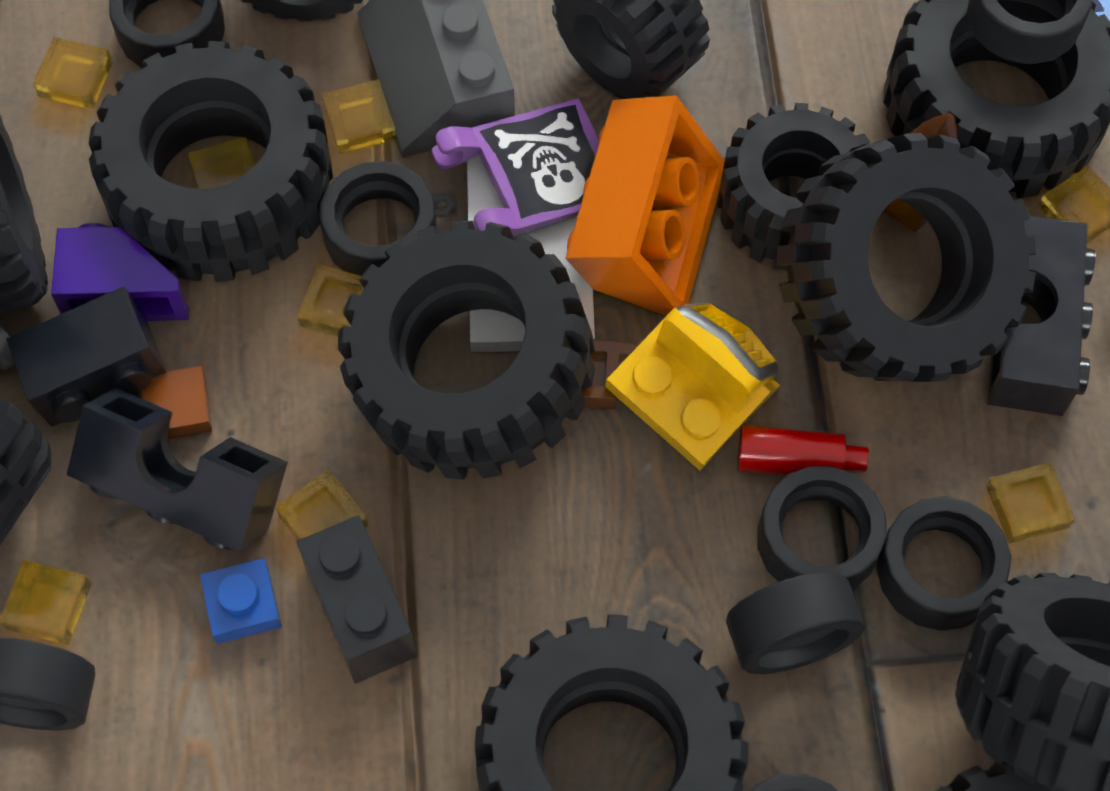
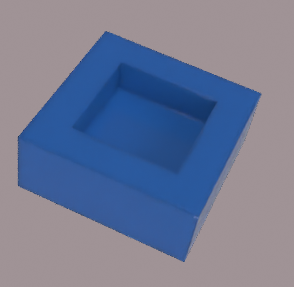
M265 558L200 574L212 635L217 644L282 627L271 576Z

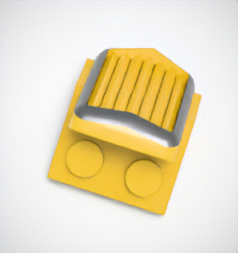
M704 302L685 304L674 308L606 379L605 387L699 471L734 433L741 429V425L747 423L780 385L773 379L778 372V364L775 358L751 328L712 304Z

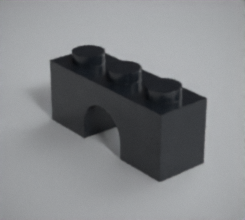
M1030 215V219L1023 222L1026 235H1035L1037 255H1029L1028 271L1036 272L1033 293H1023L1021 301L1033 307L1042 322L1038 324L1020 323L1018 327L1004 329L1003 332L1008 336V342L996 355L991 356L987 405L1063 416L1076 394L1084 395L1089 381L1090 359L1081 357L1082 339L1085 340L1090 332L1093 305L1090 302H1084L1085 285L1088 286L1091 282L1096 255L1094 249L1086 248L1088 224Z
M118 388L83 405L67 476L89 485L90 489L100 496L119 498L146 510L147 515L156 521L177 524L203 536L207 543L217 548L233 549L241 552L269 530L287 467V461L229 437L200 456L196 472L191 471L175 459L168 445V429L172 411Z

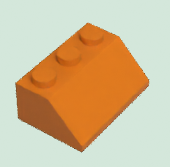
M677 95L612 100L605 126L602 127L599 134V146L590 177L584 184L583 200L574 230L568 238L567 254L565 257L594 290L663 316H667L674 308L685 304L688 305L690 302L718 198L724 166L723 157Z

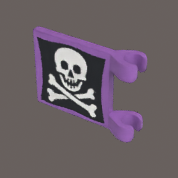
M578 98L472 128L452 126L441 129L435 137L437 146H434L431 152L436 165L443 170L456 167L479 154L504 208H488L479 211L474 216L476 230L484 231L486 223L502 224L509 226L514 237L518 234L578 217L583 200L584 184L590 177L599 146V138Z

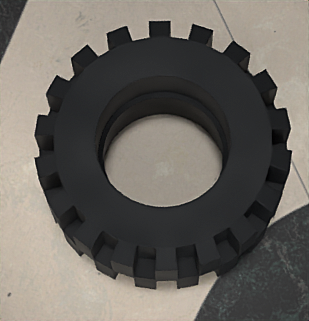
M553 0L552 13L557 21L556 27L571 55L582 69L601 87L611 91L620 99L659 97L705 55V50L709 47L710 39L707 35L709 31L708 20L702 14L703 7L699 0Z
M795 103L794 110L788 111L780 104L769 108L768 117H764L760 113L754 114L748 118L746 129L739 127L734 133L731 147H727L718 196V208H722L720 220L724 230L733 229L731 241L739 249L748 245L751 248L750 258L759 263L765 257L774 260L773 268L786 271L787 266L777 265L778 246L788 245L790 233L783 231L781 226L787 210L802 207L803 203L797 200V198L781 193L769 181L783 176H796L804 179L820 176V166L832 157L848 153L851 148L871 143L865 133L860 135L854 134L856 124L847 117L838 121L832 118L834 110L821 106L819 112L808 110V103Z

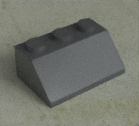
M370 0L357 12L402 158L431 151L434 146H437L435 137L441 129L452 126L472 128L515 116L514 87L483 0Z

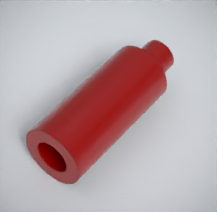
M741 425L737 471L787 476L789 473L810 466L837 467L846 471L866 472L869 449L866 446L846 445L845 434Z

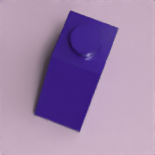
M87 223L78 228H57L51 295L61 314L125 286L144 313L147 321L189 320L190 309L179 279L121 227Z

